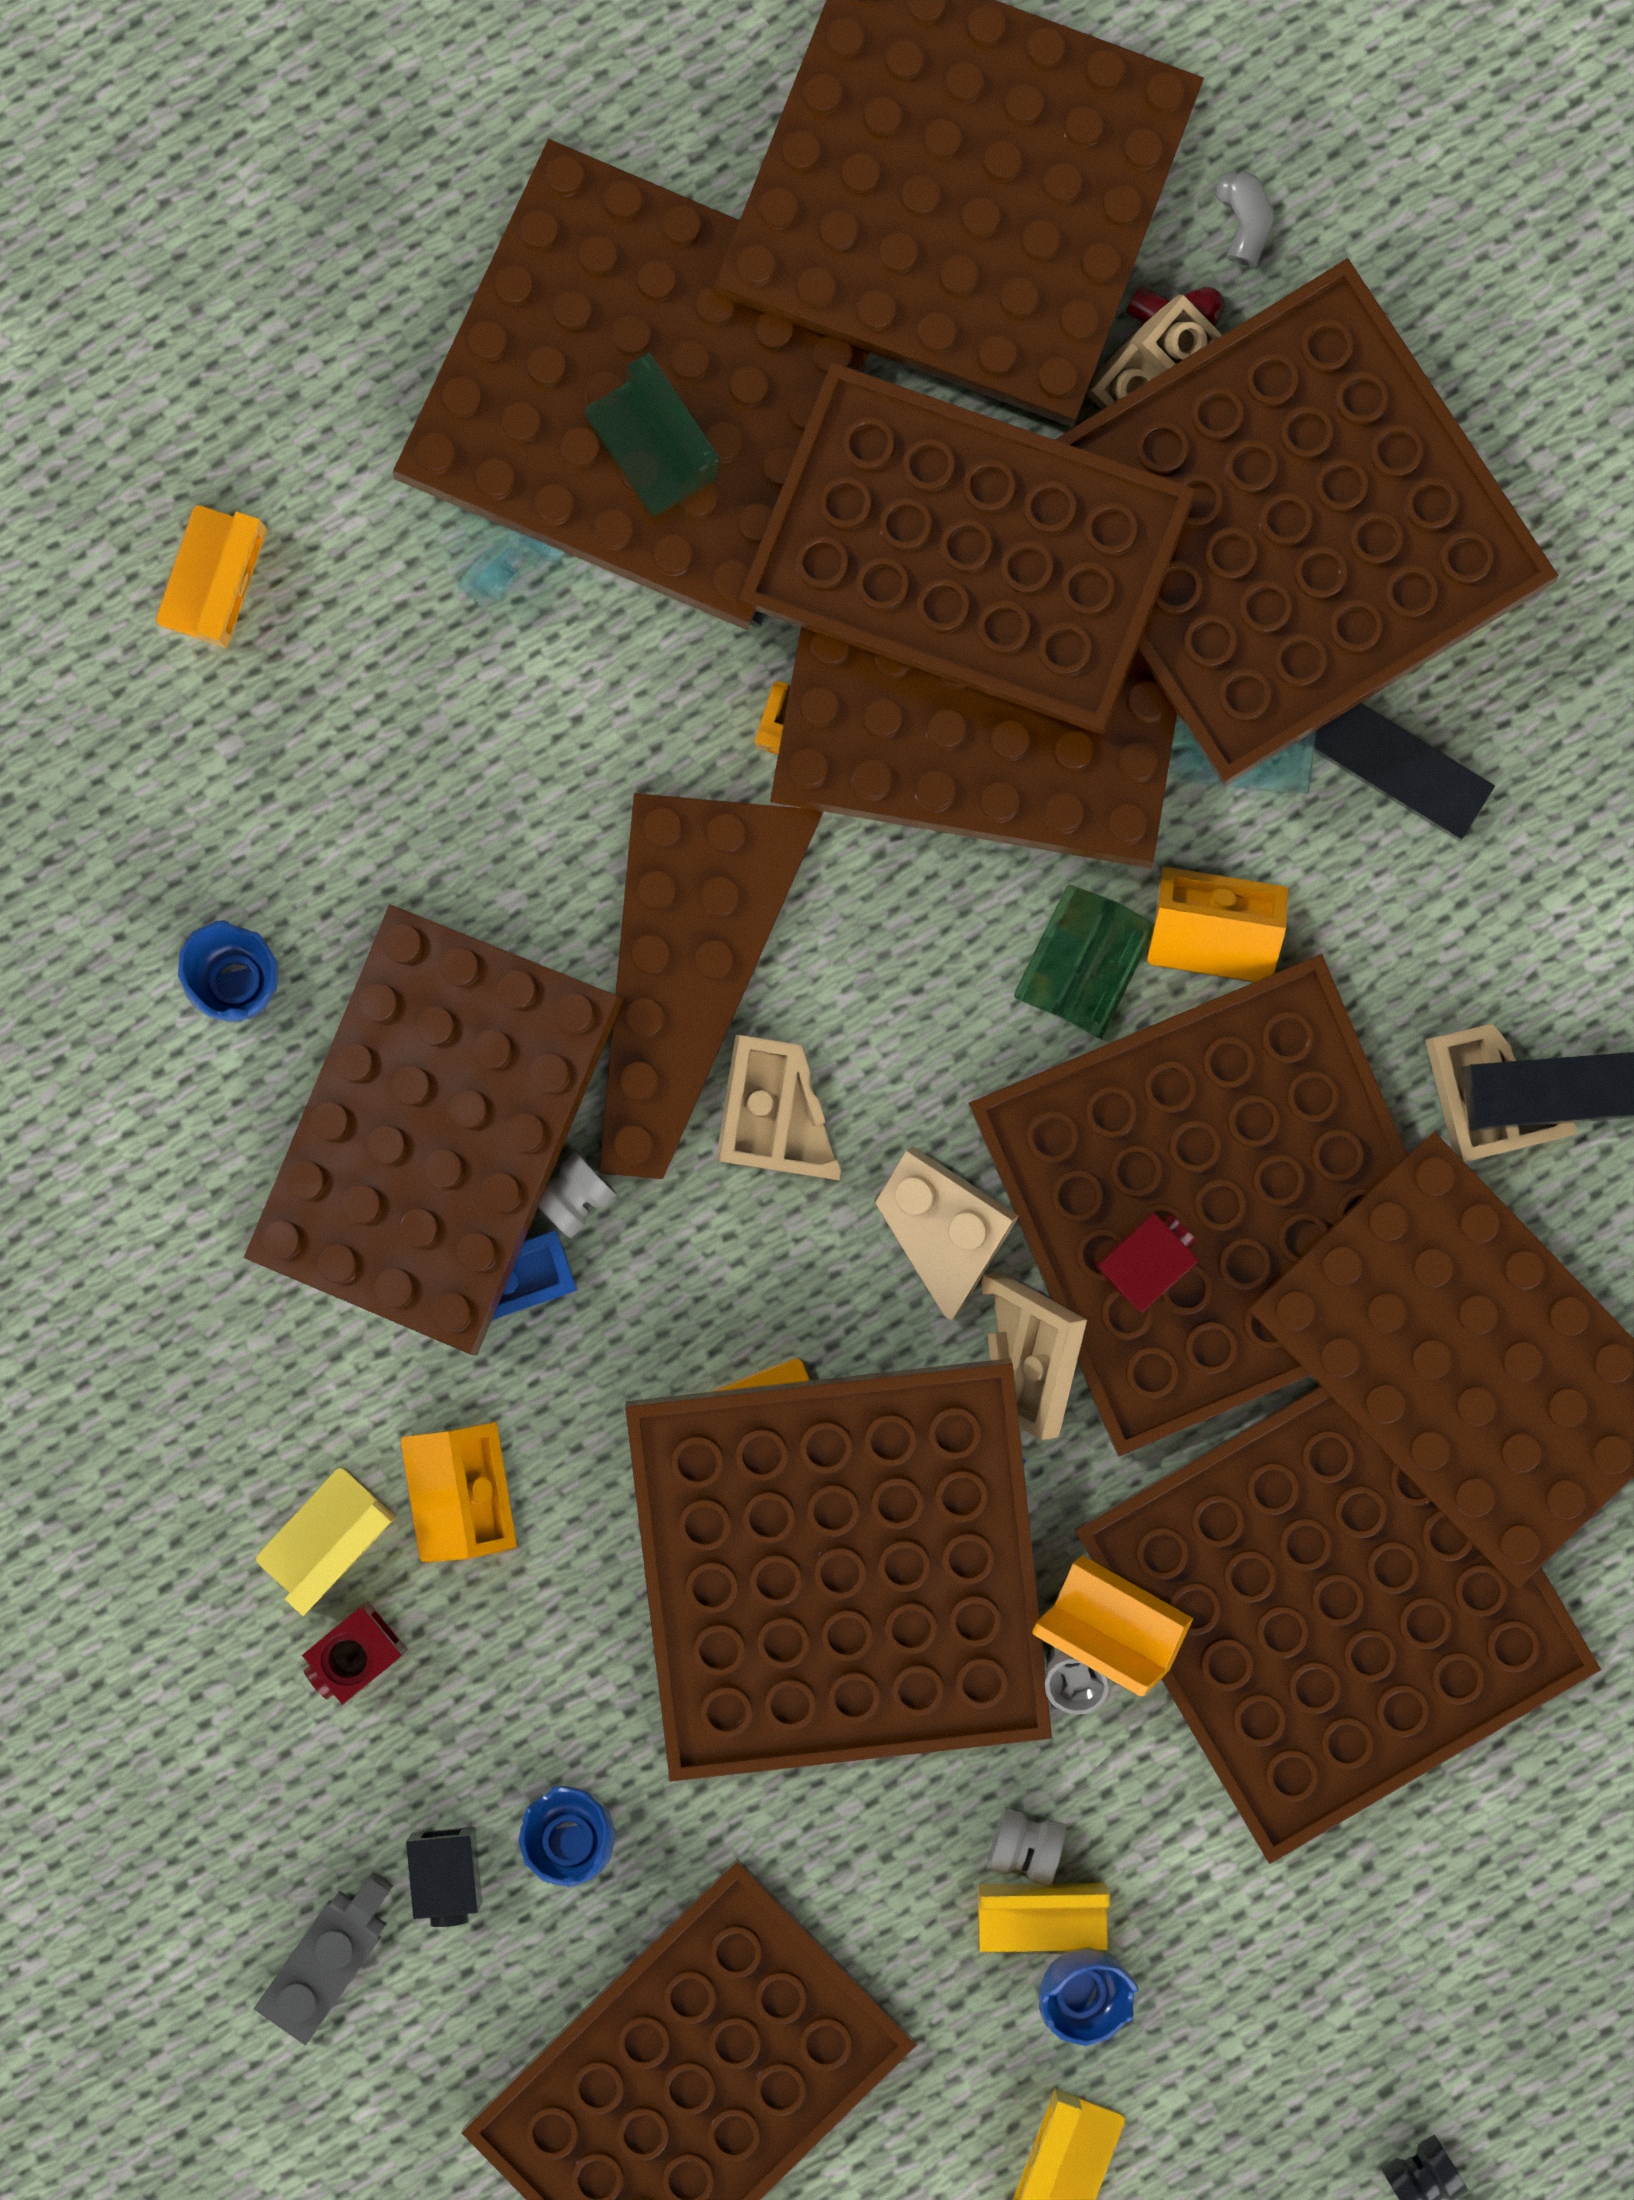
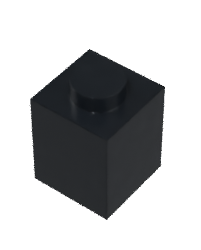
M475 1827L411 1833L406 1841L413 1919L430 1918L431 1927H451L468 1923V1914L478 1913L482 1905Z

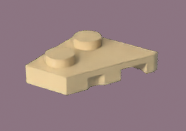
M1493 1023L1425 1040L1451 1147L1464 1162L1578 1134L1574 1123L1469 1131L1462 1067L1470 1064L1517 1061L1513 1056L1512 1047Z
M735 1035L716 1161L840 1180V1166L832 1153L823 1124L826 1121L819 1099L813 1092L809 1079L811 1073L802 1045Z
M914 1146L906 1150L875 1202L942 1314L951 1321L959 1315L1019 1217V1215Z
M1004 1273L983 1274L981 1282L982 1294H994L998 1332L987 1334L990 1359L1011 1358L1019 1428L1040 1440L1057 1438L1060 1434L1087 1320Z

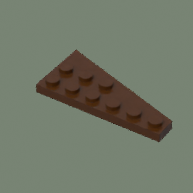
M634 793L615 995L623 998V1002L612 1026L599 1174L664 1179L822 818L823 811Z

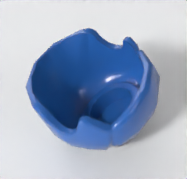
M220 920L192 932L179 952L178 977L186 998L198 1011L208 1017L222 1021L242 1022L244 1019H251L264 1011L277 991L278 962L267 942L263 940L259 933L234 926L226 920ZM239 964L248 967L246 969L221 974L227 967L231 965Z
M554 1786L545 1795L528 1805L523 1816V1825L520 1828L519 1845L524 1864L543 1882L567 1887L585 1883L598 1875L609 1863L616 1841V1832L610 1811L594 1794L570 1786ZM564 1823L577 1824L575 1826L556 1829L558 1826Z
M1089 1947L1068 1951L1051 1963L1042 1978L1039 1987L1041 2018L1044 2024L1050 2028L1051 2032L1063 2041L1088 2046L1109 2040L1125 2023L1133 2020L1134 1993L1138 1992V1987L1130 1973L1110 1953ZM1095 1987H1097L1094 2000L1086 2006Z

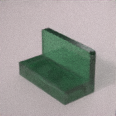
M650 352L627 365L626 384L586 407V420L649 515H659L717 480L719 456Z
M1068 885L1015 990L1014 997L1027 1005L1056 1016L1088 1035L1102 1040L1151 940L1154 924L1119 902L1074 885Z

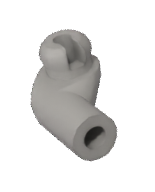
M1242 171L1239 174L1228 172L1219 179L1216 187L1218 200L1226 207H1232L1239 221L1227 258L1249 268H1256L1274 220V212L1259 178L1247 171Z

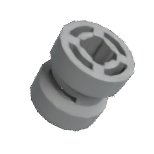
M576 1149L561 1161L560 1172L562 1174L554 1176L549 1180L538 1204V1207L570 1239L585 1226L586 1216L590 1213L589 1209L592 1206L594 1208H605L618 1195L606 1180L602 1181L589 1167L591 1164Z
M1050 1645L1047 1656L1048 1668L1044 1684L1046 1695L1052 1705L1062 1712L1073 1715L1088 1714L1097 1710L1106 1701L1110 1679Z
M1004 1807L1000 1814L990 1848L987 1869L1003 1874L1016 1870L1026 1873L1031 1882L1050 1887L1061 1857L1066 1835V1824L1049 1819L1036 1823L1027 1820L1022 1811Z

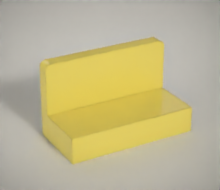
M338 1468L256 1556V1562L289 1592L285 1600L304 1616L393 1522L396 1516L346 1469Z

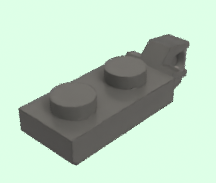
M372 1871L354 1899L339 1891L332 1902L330 1900L327 1902L260 1998L254 2010L306 2046L380 1940L381 1936L379 1934L387 1923L374 1914L391 1891L393 1885Z

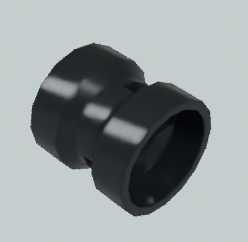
M1435 2134L1418 2144L1416 2155L1413 2157H1409L1406 2160L1395 2158L1380 2167L1399 2200H1441L1443 2198L1456 2200L1469 2192V2189Z

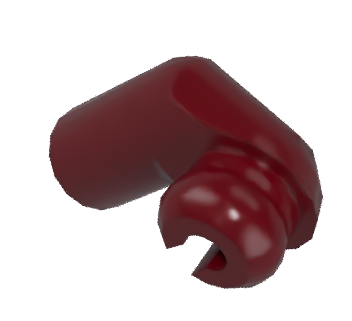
M1141 285L1133 295L1126 313L1146 323L1171 300ZM1202 287L1183 294L1213 326L1220 321L1224 312L1225 302L1218 290L1212 287Z

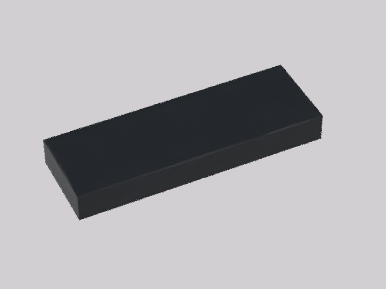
M1363 703L1358 704L1298 741L1457 841H1461L1495 788L1494 784Z
M1634 1052L1470 1064L1462 1067L1469 1131L1634 1118Z

